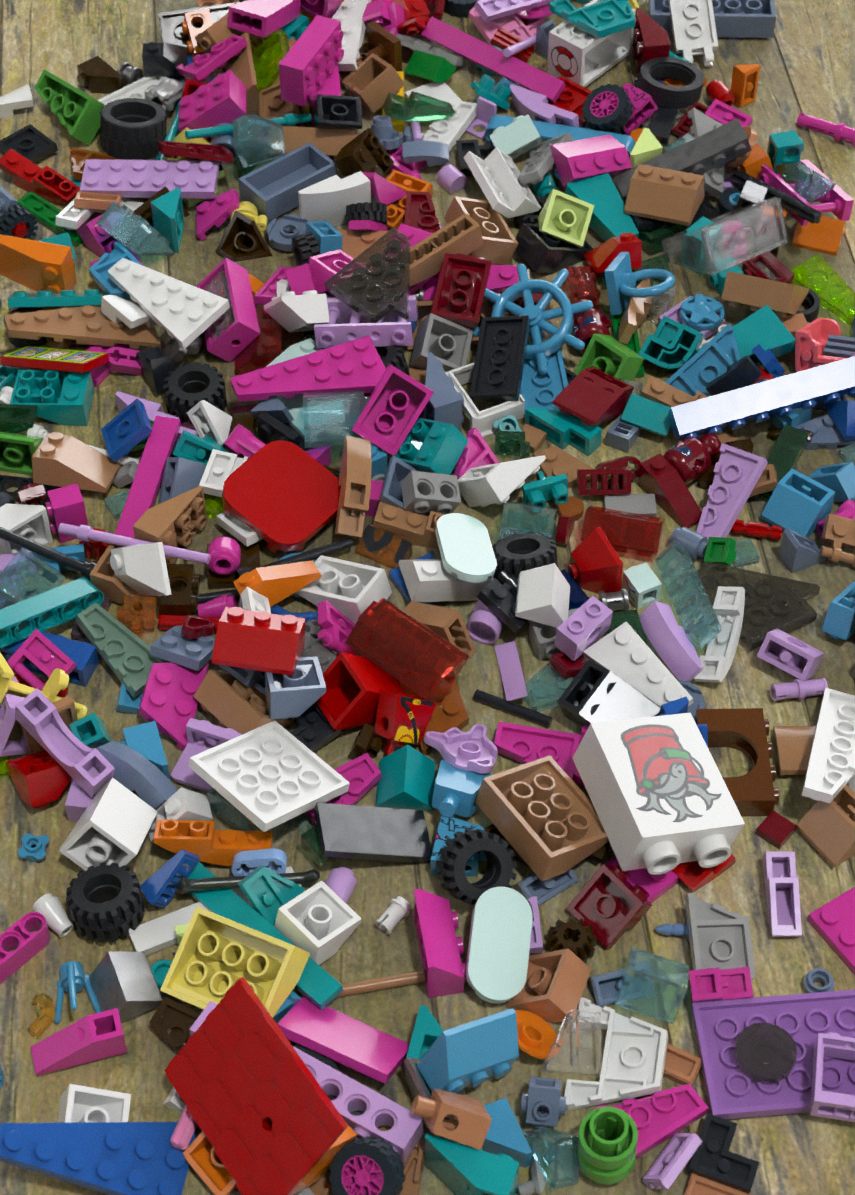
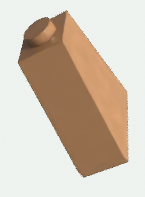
M411 601L396 617L399 626L408 633L419 625L440 637V658L458 668H462L477 651L459 610Z

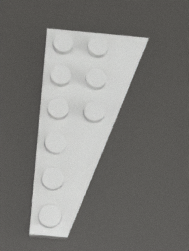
M125 258L119 260L107 271L109 278L122 291H126L135 303L140 304L141 309L160 327L165 328L168 335L172 339L175 338L183 349L230 308L229 301L225 298Z

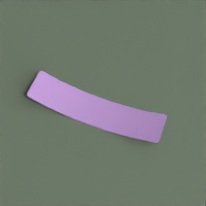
M515 641L495 646L506 700L511 701L528 696Z

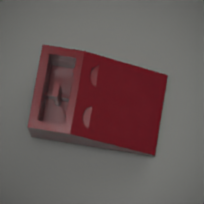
M636 8L632 47L633 59H636V72H640L641 66L646 61L659 57H669L670 42L667 31L643 10Z
M591 366L583 369L553 400L552 404L558 406L559 410L565 414L577 416L583 424L593 426L622 414L634 387Z

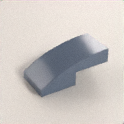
M435 141L402 142L405 164L424 160L427 161L428 166L450 163L448 144Z

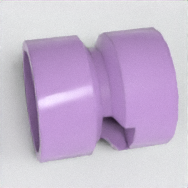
M478 599L466 627L470 637L476 642L493 644L498 640L505 623Z

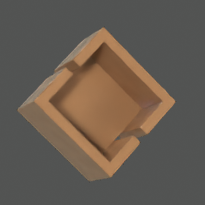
M374 53L357 67V71L351 72L342 81L352 97H360L361 105L373 113L381 109L405 85L394 67Z

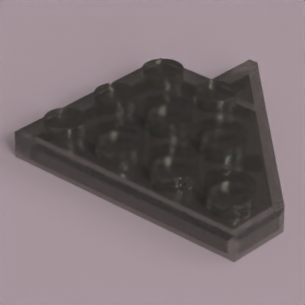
M392 228L324 283L326 290L371 323H377L390 311H394L407 320L409 317L410 239L395 228Z
M712 563L692 572L691 580L712 605H714L718 586L743 587L745 589L740 639L750 651L762 645L767 632L779 629L788 634L816 621L817 613L806 600L819 594L820 587L817 584Z

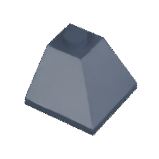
M318 656L300 657L293 676L264 672L267 706L271 719L283 720L299 717L326 693V685Z

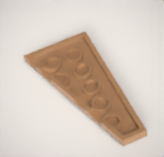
M86 305L83 307L4 315V325L8 337L38 340L42 336L53 337L56 342H63L64 338L75 339L78 344L114 347L118 343L129 344L132 349H139L140 345L151 346L152 348L159 346L161 350V343L154 326L149 328L143 323L130 329L123 322L115 324L101 312V305Z

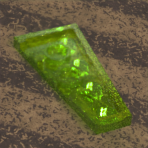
M819 253L790 270L794 273L793 285L812 289L817 293L820 305L850 326H853L855 292Z

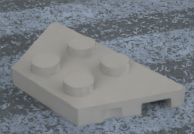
M687 893L685 901L693 970L718 967L719 970L749 967L752 981L756 975L749 918L736 912L731 913L725 907L716 903L710 904L697 898V895L694 893Z

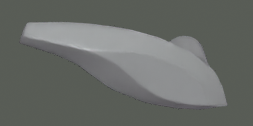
M534 1140L532 1149V1166L530 1169L532 1180L518 1185L521 1195H530L535 1192L541 1194L546 1185L545 1164L537 1140Z

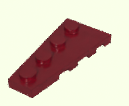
M407 191L405 225L430 233H435L440 229V223L438 218H436L430 192Z

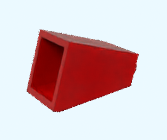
M341 652L323 673L326 693L316 703L333 729L341 730L361 726L365 723H375L380 689L406 693L383 661Z

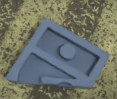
M829 413L793 428V430L805 429L813 432L811 442H799L805 450H818L820 448L827 450L837 449V445H851V448L855 449V440L843 438Z

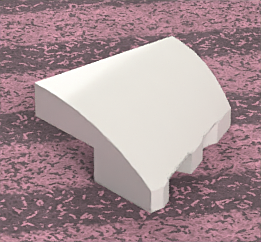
M29 84L0 96V119L14 117L13 110L34 106Z
M115 295L102 296L101 312L115 324L123 322L130 329L143 323L149 328L157 325L141 309V305Z

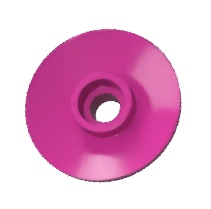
M543 5L515 14L521 18L529 19V23L532 24L554 13L549 11V5Z

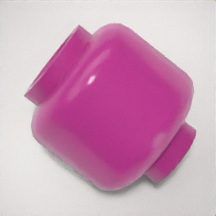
M224 536L211 541L207 550V554H210L209 569L218 575L234 573V570L240 566L241 549L239 544L234 539Z

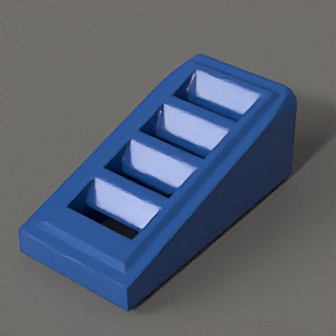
M181 849L141 884V890L149 903L165 908L178 892L175 887L182 877L187 878L199 862L200 858L198 855Z

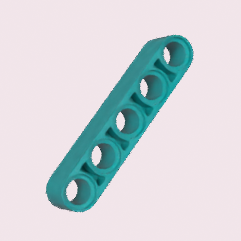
M79 578L0 609V648L28 638L35 629L43 632L75 619L77 614L95 602L101 606L104 601V594L87 578Z

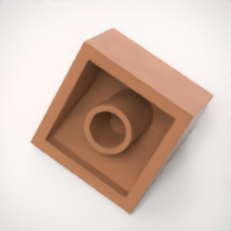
M569 948L529 956L525 985L514 998L508 1001L507 1007L514 1010L529 1011L548 1023L572 1020L577 1012V1006L587 986V980L592 969Z

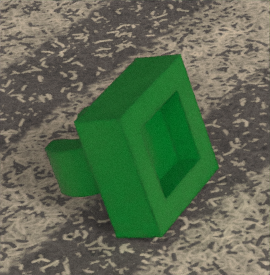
M709 537L704 562L708 565L731 566V562L735 563L737 552L734 550L736 541L732 538Z

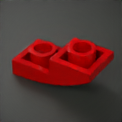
M418 16L397 25V27L407 36H422L421 33L426 29L430 19Z

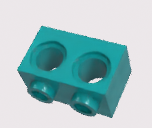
M795 130L770 134L767 154L769 155L773 171L776 174L797 172L801 152L804 150L802 138H799Z

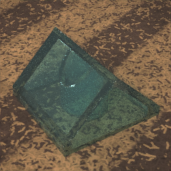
M631 947L615 1005L673 1024L688 988L689 965Z

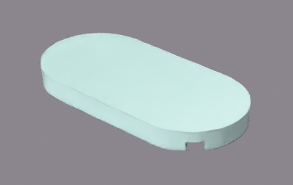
M451 513L441 516L436 524L435 535L446 571L450 574L454 572L457 574L458 579L471 583L484 582L488 580L489 576L492 577L495 573L497 562L486 526L478 519L465 514Z
M508 887L488 889L475 903L472 912L466 962V979L469 986H472L473 990L476 991L475 994L482 1000L495 1004L504 1003L514 998L524 987L527 978L533 921L532 909L522 894Z

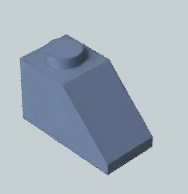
M167 457L158 504L198 487L204 473L205 464L180 457Z

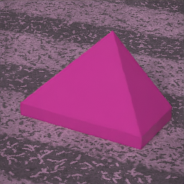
M362 172L370 180L371 193L378 203H385L387 205L405 197L407 192L377 173Z

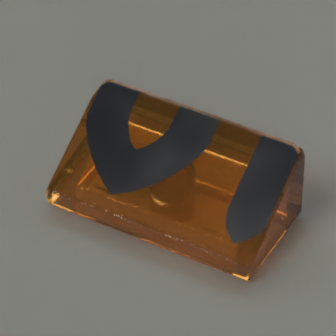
M368 524L364 529L362 538L358 542L355 553L395 569L399 567V560H409L412 556V542Z

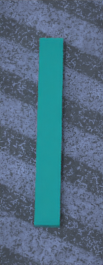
M198 862L187 878L203 879L217 877ZM231 889L187 892L210 912L296 946ZM310 957L306 962L299 982L295 986L320 1010L324 1009L343 991V986Z

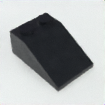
M523 223L515 237L518 242L515 249L518 253L517 255L531 266V270L538 274L555 273L583 261V255L593 250L585 240L583 247L580 248L542 233L539 230V224Z

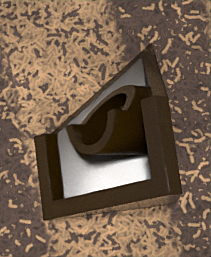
M235 211L216 252L233 262L272 256L255 221Z

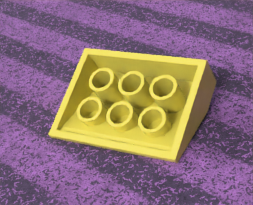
M196 906L160 991L205 1009L210 1001L218 1004L227 990L239 978L244 977L273 1018L299 982L310 953Z

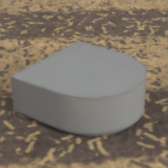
M135 461L126 463L118 471L113 483L118 488L132 483L139 465Z

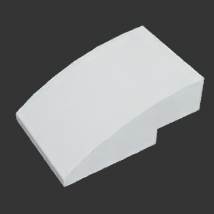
M359 171L343 179L334 175L298 191L300 217L306 218L308 222L328 221L333 227L347 224V205L364 202L371 203L370 180Z

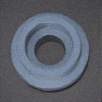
M816 968L806 974L804 988L807 993L830 992L834 989V979L827 970ZM814 983H821L824 987L816 986Z

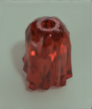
M567 266L564 268L569 272L563 286L566 288L570 303L574 304L580 299H587L592 301L595 307L599 303L598 299L601 296L595 284L596 274L591 273L590 267L579 266L576 268V266Z

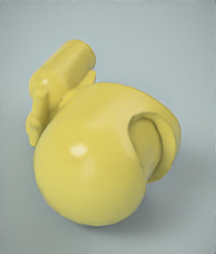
M247 201L240 202L239 208L233 211L231 219L235 211L242 213L255 221L264 238L268 221L267 216H258V210L253 203Z

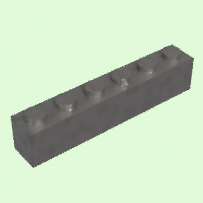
M737 118L642 165L703 175L737 157L744 156L752 151L748 137ZM638 166L614 177L625 203L631 177Z

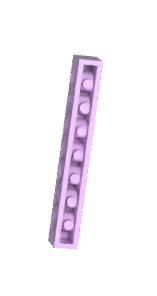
M212 1001L209 1002L189 1029L190 1036L196 1032L205 1021L207 1015L218 1004ZM293 1046L326 1095L337 1097L331 1102L344 1121L358 1134L354 1139H363L366 1136H372L375 1139L381 1138L385 1143H390L396 1152L398 1151L401 1156L400 1160L404 1163L424 1133V1118L411 1114L410 1110ZM354 1110H361L364 1112L360 1116H354L350 1114ZM388 1125L392 1127L388 1131H380L379 1129H377L379 1126Z

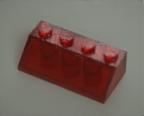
M382 598L358 619L345 641L351 648L429 702L443 701L469 658L468 654L385 598Z

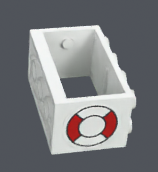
M592 0V1H591L590 3H588L586 6L591 5V4H595V3H598V2H601V1H604V0ZM563 21L549 32L547 74L555 78L564 76L585 88L632 52L634 27L607 35L606 37L596 38L570 22Z

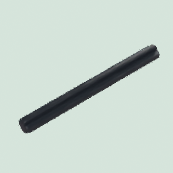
M741 170L733 172L731 179L738 185L744 187L746 181H751L768 189L764 197L765 199L810 223L817 224L820 222L822 216L820 211Z

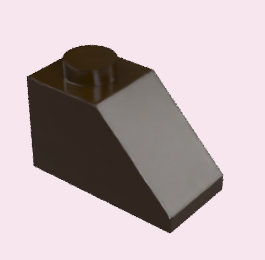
M99 56L77 65V80L82 87H85L91 93L111 94L123 88L122 75Z

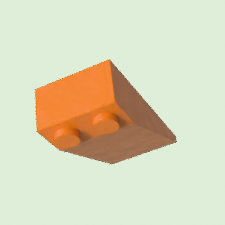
M0 234V275L36 292L50 290L51 293H61V290H73L77 280L71 247Z

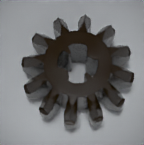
M569 916L566 923L558 919L555 927H550L548 930L546 947L550 950L549 952L569 948L584 963H587V958H592L595 954L596 935H593L592 925L584 926L582 918L577 923L573 922L571 916Z

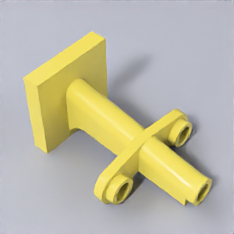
M1 652L0 705L5 694L26 698L35 690V688L12 681L15 674ZM54 669L41 693L51 703L62 699V697L56 695L60 690H65L68 686L69 675L65 674L64 670ZM74 702L78 720L84 718L87 713L86 705Z

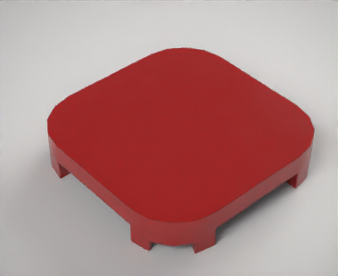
M280 440L272 441L263 446L232 472L224 481L221 498L224 505L223 510L228 516L234 514L267 541V549L274 553L277 550L294 551L297 553L334 517L337 519L341 486H338L339 479L302 448L292 442Z

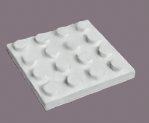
M275 720L190 757L189 767L263 832L313 809L316 803H325L348 792L350 782Z

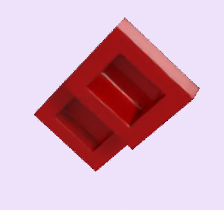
M731 854L721 864L708 868L701 867L698 861L678 864L672 871L693 892L725 872L736 863V859Z

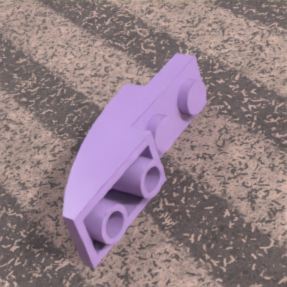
M513 84L509 86L512 103L521 116L529 115L531 120L579 127L577 114L548 104L547 96Z

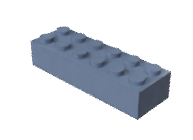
M648 0V16L667 31L668 36H673L669 1ZM712 0L718 38H773L776 21L774 0Z

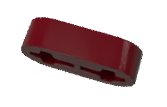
M624 456L601 462L595 469H605V467L624 468L628 466L629 461L630 464H634V468L631 469L632 480L639 476L641 462L638 458ZM611 474L608 475V485H611ZM618 474V483H620V474ZM597 475L598 483H600V475Z

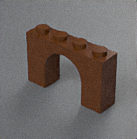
M763 708L696 709L695 723L708 726V747H728L739 750L753 763L754 768L745 775L722 777L741 817L768 816L773 811L774 805L779 804L778 788L773 787V782L776 779L775 765H770L773 748L772 742H767L769 720L764 719Z

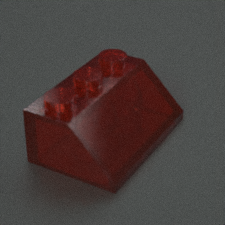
M267 303L255 305L260 334L235 357V375H242L264 368L283 353L282 326L264 310V305Z
M590 505L585 512L581 541L595 528L601 527L616 552L626 553L627 549L636 550L639 556L652 557V554H658L666 518Z

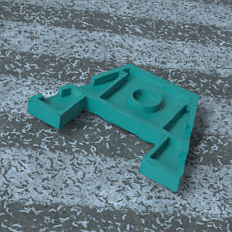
M569 0L549 2L550 12L596 38L606 37L607 35L635 27L636 19L627 0H604L576 9Z

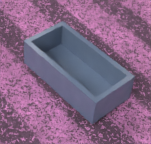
M309 142L238 178L240 200L253 203L258 210V215H265L268 221L299 206L298 191L337 175V166L333 160Z

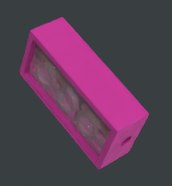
M225 258L196 287L229 301L230 308L204 331L207 350L230 363L260 334L248 271L230 259Z

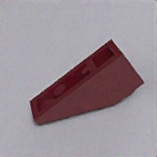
M660 453L640 463L638 485L647 494H655L656 503L681 528H691L698 524L702 511L676 468Z

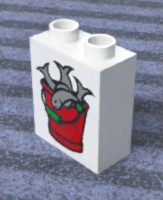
M691 713L590 724L573 756V761L622 871L647 868L650 874L659 875L674 869L679 863L698 861L701 867L708 868L719 865L730 857L732 853L730 846L745 823Z

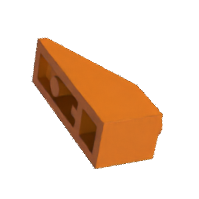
M312 560L255 568L250 572L242 574L233 583L240 595L246 587H249L268 598L269 605L272 607L321 578L322 575Z

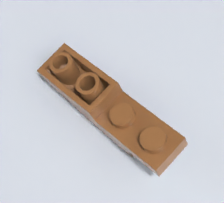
M652 376L649 377L640 395L643 398L670 408L709 397L697 391L695 396L689 395ZM731 427L722 429V431H733Z
M351 436L344 437L338 483L341 489L335 535L357 539L362 538L365 512L369 509L372 458L370 440Z
M379 502L372 526L396 534L395 541L402 542L404 539L409 541L410 545L439 549L435 528L438 519L444 514L431 510L428 517Z

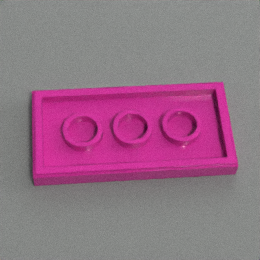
M303 996L277 1024L287 1039L385 1084L406 1059L410 1045L328 1006L320 1010L306 996Z

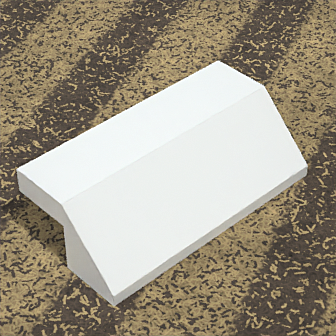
M495 148L485 160L470 151L463 157L492 209L507 218L537 212L541 209L528 185H522L519 179L520 171L509 155Z

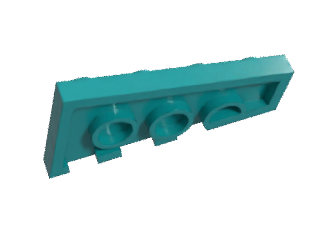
M99 289L84 290L85 293H75V290H61V293H51L50 290L37 291V293L15 291L7 300L8 308L101 305V298L104 296V293H99Z

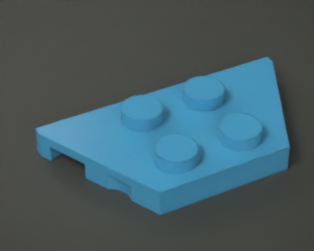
M120 241L114 243V250L110 254L105 252L100 257V260L89 268V274L106 295H115L128 300L131 299L130 295L126 291H122L109 278L107 271L122 258L140 265L142 264Z
M730 323L665 383L692 396H695L697 391L710 397L711 395L706 390V384L726 373L728 366L741 359L733 327Z

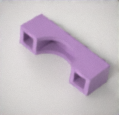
M38 688L15 706V719L91 798L109 780L114 778L115 768L96 748L86 746L74 736L61 719L57 708Z

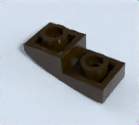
M256 404L232 407L229 435L237 424L242 425L252 434L256 435V419L251 414V410L257 406Z

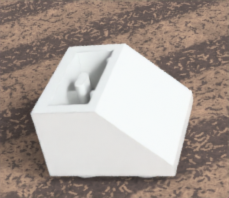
M316 290L305 291L303 295H295L293 291L280 293L279 297L271 298L272 301L264 305V310L288 332L313 331L315 324H327L330 322L326 294H317Z

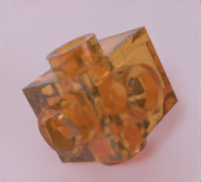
M142 594L124 596L122 606H117V620L122 622L134 634H142L144 631L154 632L156 625V597H144Z

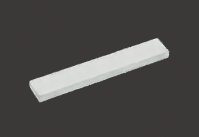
M290 866V867H287V868H286V872H285V873H295V872L293 871L292 867ZM241 888L231 889L254 909ZM200 902L143 923L135 930L129 929V938L135 951L144 952L148 955L176 944L174 927L181 924H189L196 906L205 910L208 909Z

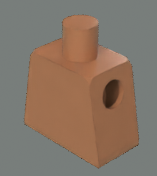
M436 1088L433 1090L430 1099L416 1095L411 1107V1114L423 1117L432 1133L479 1150L482 1149L492 1119L479 1099Z

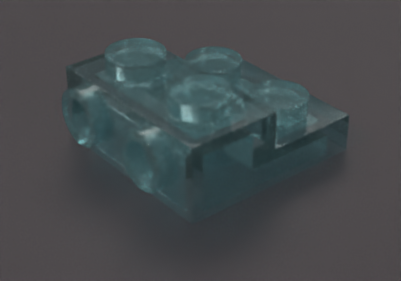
M21 548L0 573V595L12 602L11 605L61 586L66 577L28 550Z

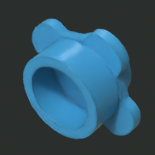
M28 833L22 836V847L18 850V856L21 859L37 862L46 857V845L50 842L47 835L32 836Z

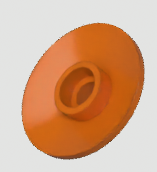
M515 1010L518 1048L539 1059L553 1058L560 1049L559 1038L554 1029L534 1013L525 1010Z

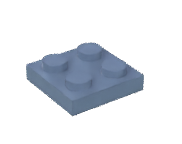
M173 626L150 646L149 655L199 671L211 660L209 657L214 649L215 639L212 636L189 639L181 634L182 626Z

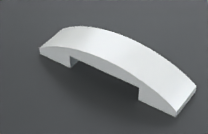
M718 586L713 605V611L716 616L705 656L700 655L699 658L703 670L694 677L696 682L721 683L731 667L743 622L745 589L743 587Z

